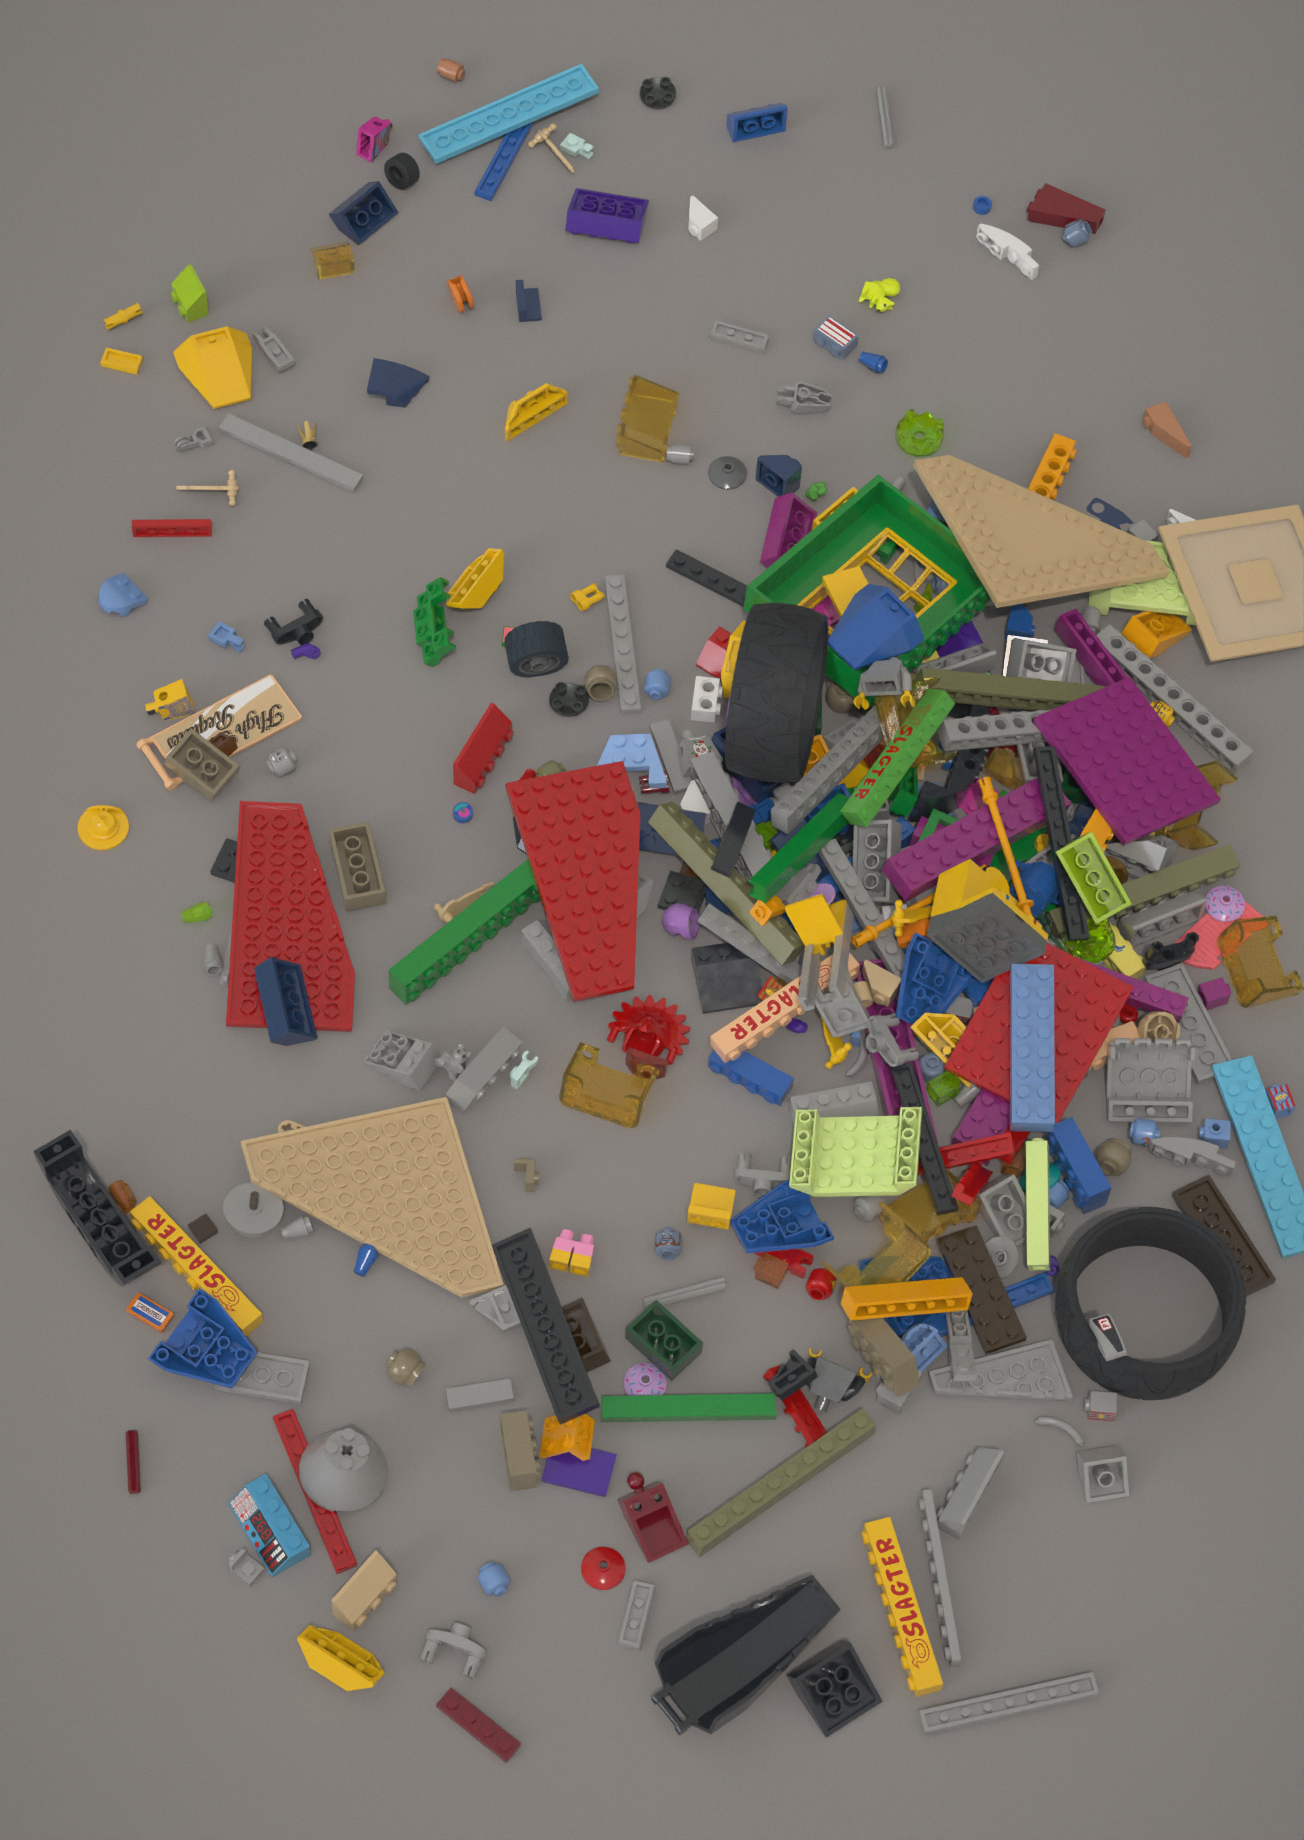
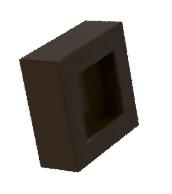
M206 1213L188 1224L189 1230L199 1244L218 1233V1229Z

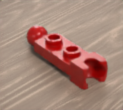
M802 1249L754 1253L802 1279L805 1278L806 1268L801 1266V1264L811 1266L814 1261V1256Z

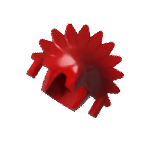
M648 995L644 1003L635 996L633 998V1006L622 1002L621 1008L623 1012L613 1011L612 1016L617 1021L608 1024V1028L611 1030L607 1041L614 1043L618 1033L625 1032L622 1051L634 1058L654 1062L666 1048L669 1050L665 1063L672 1065L676 1056L683 1054L680 1045L689 1044V1039L683 1036L690 1032L689 1026L682 1025L686 1020V1015H675L678 1006L675 1004L666 1007L665 998H661L655 1004L652 995Z

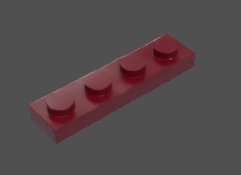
M452 1688L436 1704L440 1711L505 1763L521 1747L520 1742Z

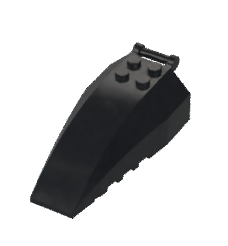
M811 1575L786 1586L783 1590L772 1592L765 1598L752 1601L747 1606L734 1609L727 1615L720 1618L716 1617L696 1626L660 1651L655 1666L664 1689L656 1693L651 1700L655 1705L658 1704L673 1723L678 1735L683 1734L691 1726L712 1734L747 1710L839 1613L840 1608L816 1578ZM667 1696L673 1700L687 1718L685 1721L680 1719L665 1700Z

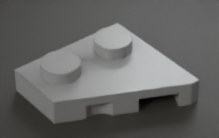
M506 1285L469 1301L471 1307L504 1333L521 1326Z

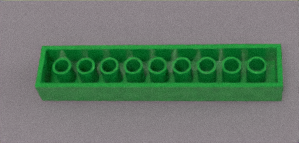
M527 859L388 970L389 989L405 1005L411 1001H416L421 993L426 989H431L439 978L447 976L454 966L462 964L469 954L473 951L477 952L484 942L488 939H493L499 930L503 927H508L514 918L518 915H523L529 906L541 900L529 860Z

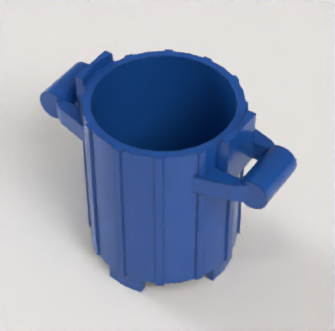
M1015 860L1018 871L1020 867L1022 868L1020 878L1027 900H1033L1034 905L1030 908L1033 917L1039 916L1050 902L1061 906L1060 899H1057L1059 891L1054 867L1043 861L1033 862L1030 865L1029 862L1026 864ZM1013 884L1009 892L1019 902Z

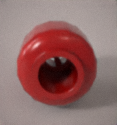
M826 1268L814 1269L806 1283V1290L810 1297L815 1300L830 1298L837 1283L836 1277Z

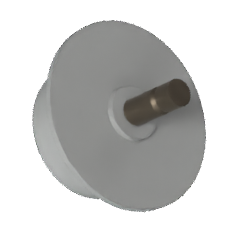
M251 1182L233 1188L227 1194L223 1204V1213L227 1222L239 1234L251 1238L263 1236L275 1228L281 1221L284 1211L283 1202L280 1197Z

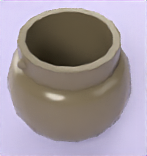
M596 665L591 667L585 674L584 687L592 699L605 701L612 697L617 688V676L610 667Z
M834 681L829 685L826 691V699L834 712L846 714L856 707L854 705V697Z
M1111 1138L1098 1148L1095 1159L1104 1175L1120 1176L1130 1166L1132 1150L1125 1141L1119 1138Z
M402 1348L399 1352L395 1350L386 1362V1365L389 1366L387 1374L393 1382L411 1387L426 1364L421 1361L417 1352L410 1348Z

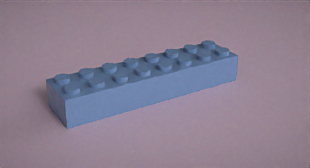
M1012 964L1010 970V1131L1053 1132L1055 1125L1054 965Z

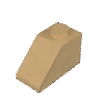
M865 959L862 974L865 982L868 983L872 999L879 1005L889 1007L900 990L902 978Z

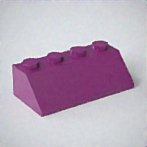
M793 492L774 499L760 563L767 568L812 531L813 520L816 518L817 512Z

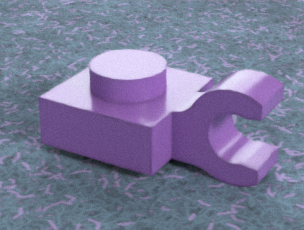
M731 777L733 781L732 788L737 789L740 803H744L747 806L756 805L751 795L743 789L740 780Z

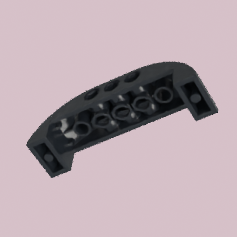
M955 703L947 716L959 719L967 716L980 717L989 715V712L984 705ZM990 747L955 750L945 787L925 781L913 806L910 819L920 821L921 816L929 818L933 808L949 814L961 805L972 783L977 782L979 774L985 765L983 756H987Z
M71 1129L33 1151L48 1184L62 1208L99 1263L118 1285L124 1286L161 1264L160 1259L151 1246L144 1245L84 1157L82 1145Z

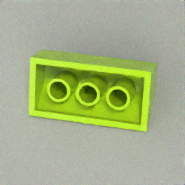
M1092 832L1085 833L1056 851L1059 860L1095 924L1132 904Z

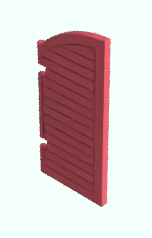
M1246 901L1242 916L1232 922H1220L1213 919L1207 913L1175 942L1180 943L1184 941L1187 933L1195 932L1199 935V941L1195 945V951L1191 958L1182 963L1213 971L1221 963L1217 958L1221 956L1223 959H1226L1251 936L1248 930L1251 928L1256 931L1267 921L1266 918Z

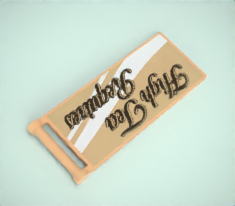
M270 674L159 733L139 740L136 746L140 751L144 752L165 782L164 786L166 789L171 791L184 782V780L179 776L176 778L170 777L149 747L153 743L163 758L166 759L167 755L191 728L207 741L212 740L218 733L222 732L232 736L238 746L237 750L229 756L230 758L302 720V715L273 675Z

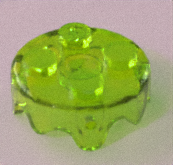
M910 409L897 423L896 441L898 446L909 455L916 457L932 455L939 450L943 443L942 418H935L929 411L917 414L913 409ZM921 433L925 437L917 438L915 434Z
M1093 919L1087 920L1090 936L1087 941L1068 942L1067 935L1063 937L1065 952L1091 963L1104 961L1113 953L1116 947L1115 934L1107 919L1097 924L1094 923Z

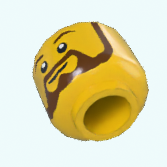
M1161 700L1152 701L1150 705L1169 728L1175 719L1172 716L1174 713L1173 708Z

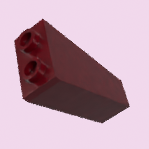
M1045 183L1042 189H1038L1034 202L1031 201L1026 210L1028 212V221L1064 228L1067 224L1077 219L1087 221L1091 227L1092 234H1096L1103 223L1106 211L1099 206Z

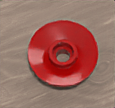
M597 1547L590 1550L584 1556L581 1563L583 1579L589 1586L598 1590H609L616 1587L625 1575L626 1567L623 1557L619 1552L610 1547ZM601 1563H606L608 1566L607 1568L602 1569L599 1565Z

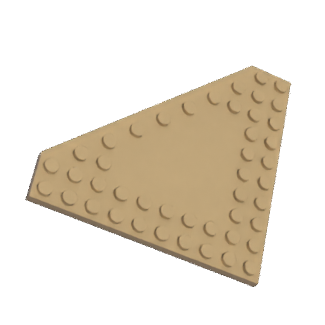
M951 455L914 461L913 467L996 608L1167 578L1169 575V570L1154 546L1145 540Z
M447 1097L241 1141V1148L251 1183L271 1192L363 1244L375 1246L377 1252L461 1298L489 1292L504 1286Z

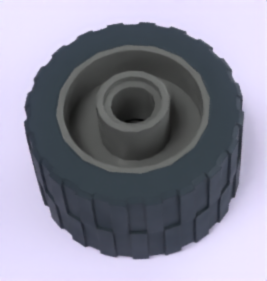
M536 621L522 624L509 631L504 638L510 671L517 676L530 678L549 675L562 669L568 663L569 656L563 628L555 622Z

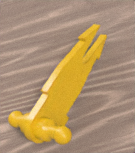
M896 900V910L894 915H892V922H894L896 927L895 935L897 937L903 935L902 927L904 923L917 922V920L931 917L933 906L904 912L902 910L903 902Z
M820 1014L825 1040L831 1052L830 1060L825 1063V1067L831 1069L834 1064L842 1063L846 1059L848 1051L852 1049V1045L850 1043L843 1045L841 1036L834 1038Z

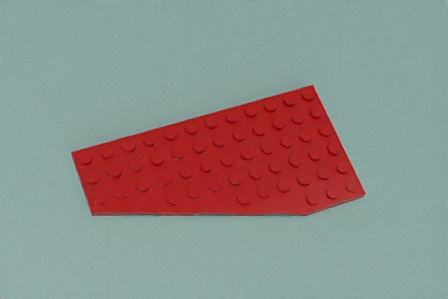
M613 762L506 783L505 788L573 1002L633 990L635 985L640 810L624 762Z
M240 801L226 1027L267 1028L254 968L270 957L301 964L316 1030L352 1032L355 971L352 967L338 917L334 910L324 873L310 835L302 804Z

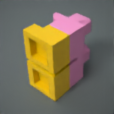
M563 1229L560 1236L555 1239L549 1258V1268L568 1272L570 1266V1273L589 1277L594 1254L593 1236L582 1234L580 1242L572 1240L574 1232Z

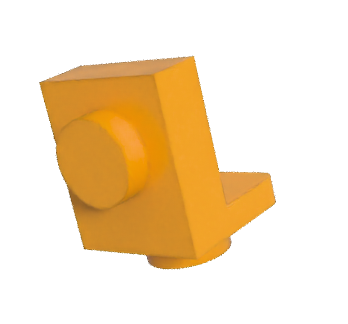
M774 895L766 904L757 900L750 910V914L761 926H764L771 917L783 914L785 912V905L779 897Z

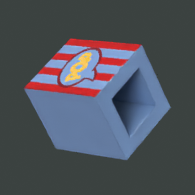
M1276 1084L1269 1087L1266 1094L1275 1118L1291 1116L1296 1105L1288 1085L1280 1086Z

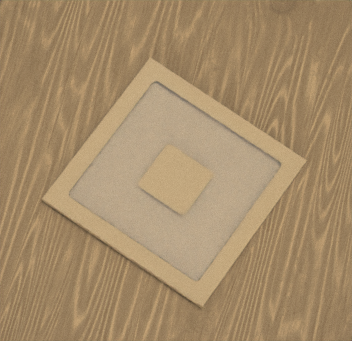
M1299 505L1158 527L1211 662L1304 646V517Z

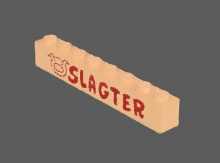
M849 952L848 969L853 981L859 974L860 964ZM833 954L820 964L818 984L824 994L830 993L829 983ZM801 976L710 1036L711 1047L724 1063L736 1060L741 1055V1052L747 1048L752 1049L759 1040L764 1037H770L777 1028L788 1025L793 1017L796 1015L800 1016L806 1012L798 1000Z

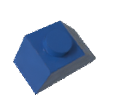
M1023 603L1012 605L1005 634L1006 640L1008 635L1025 638L1034 636L1036 626L1032 625L1033 616Z

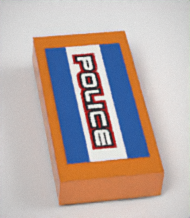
M139 1292L126 1308L127 1313L160 1333L164 1332L175 1317L174 1313Z

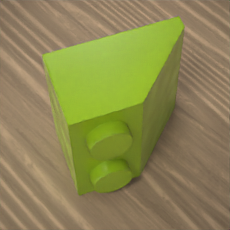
M187 265L171 283L172 292H170V296L174 303L177 302L181 317L184 316L189 323L205 317L209 313L206 291L192 265Z

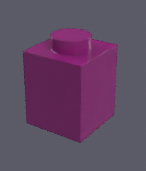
M1222 977L1200 984L1197 991L1206 1010L1228 1004L1231 995L1230 986L1225 984Z

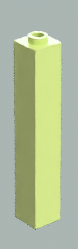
M1034 1138L1031 1141H1026L1027 1266L1029 1271L1051 1270L1048 1141H1044L1042 1138Z

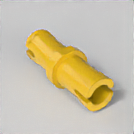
M135 303L124 310L119 309L118 313L106 319L104 318L103 321L106 323V328L111 330L143 314L139 304Z

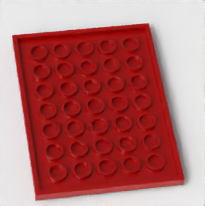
M1047 943L1045 954L1024 964L1054 965L1056 1124L1063 1117L1133 991L1134 986ZM1010 970L994 978L944 1066V1069L1010 1103Z

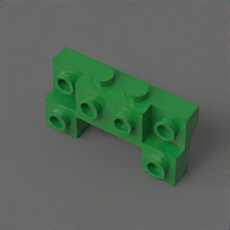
M442 577L426 585V591L417 596L418 608L413 610L416 643L422 646L424 664L430 667L439 664L444 655L456 649V645L449 642V637L454 635V631L446 627L444 607L439 605L450 598V594L444 591V587L449 585V581Z

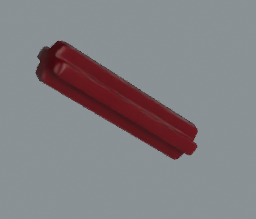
M136 1430L126 1431L129 1494H138L141 1492L138 1433Z

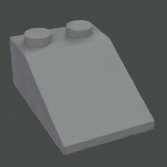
M1013 638L1006 676L1070 682L1076 649Z
M1004 1174L988 1183L975 1199L974 1204L996 1237H1007L1018 1246L1027 1240L1026 1197L1015 1175Z

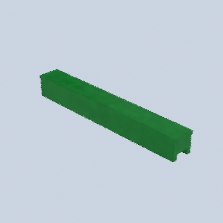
M840 793L835 795L749 880V883L753 885L749 896L766 904L848 823V820L840 810L850 797Z
M775 1393L602 1396L601 1422L776 1420L777 1417Z

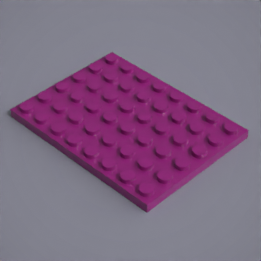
M1130 677L1036 716L1033 720V723L1050 746L1055 747V753L1123 846L1210 808L1221 800Z

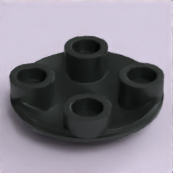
M655 77L643 80L640 88V98L647 106L665 108L675 100L676 89L671 83L670 78Z
M559 682L550 693L549 703L556 713L563 716H575L587 708L589 696L583 685Z

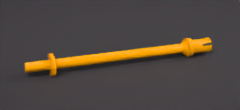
M983 777L984 782L982 779L978 780L983 794L982 800L983 803L988 804L1019 899V903L1016 906L1024 914L1029 913L1033 917L1030 908L1034 905L1033 900H1027L996 804L999 796L994 791L991 777Z
M985 864L979 866L983 871H986L987 866ZM935 892L903 911L928 906L934 902ZM892 917L876 926L868 925L865 927V930L852 936L851 943L858 949L869 941L877 940L880 932L894 925Z

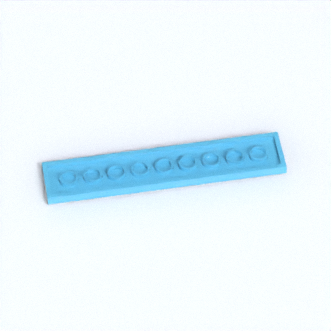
M579 64L419 134L418 138L436 165L598 94L599 88L585 67Z
M1253 1056L1215 1064L1211 1069L1280 1256L1283 1259L1304 1253V1193Z

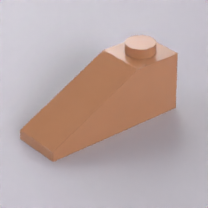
M1167 402L1146 408L1142 418L1145 428H1148L1153 436L1183 457H1189L1192 445Z

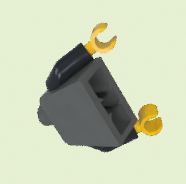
M810 1348L807 1363L816 1371L818 1376L807 1384L811 1388L810 1392L819 1395L814 1408L827 1412L831 1400L837 1403H841V1401L847 1402L860 1392L864 1384L872 1376V1372L868 1376L863 1375L864 1367L857 1373L822 1359V1350H819V1354L814 1355L812 1354V1348Z

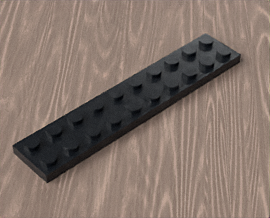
M528 1228L493 1244L495 1257L559 1424L566 1423L601 1407L532 1229Z

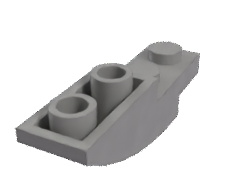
M1185 1137L1153 1139L1148 1151L1158 1158L1172 1161L1177 1166L1188 1168L1190 1161H1192L1197 1166L1214 1170L1215 1173L1221 1176L1230 1177L1236 1161L1217 1154L1219 1146Z
M967 1310L945 1312L951 1373L953 1372L954 1381H976Z

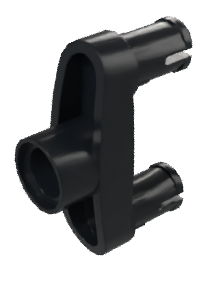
M304 599L305 603L301 601L298 604V607L305 615L283 627L278 624L273 616L270 617V620L267 618L264 621L265 627L270 631L271 637L276 644L282 645L297 640L300 645H304L313 639L314 634L312 631L322 623L323 615L318 609L314 608L309 599Z
M1195 932L1187 933L1184 941L1166 946L1159 941L1153 942L1150 949L1145 952L1142 963L1149 969L1161 971L1191 958L1194 953L1195 945L1199 941V935Z

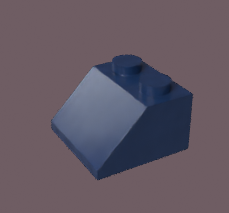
M760 455L757 459L755 480L777 497L791 492L795 493L800 488L802 465L798 460L791 458L789 455Z

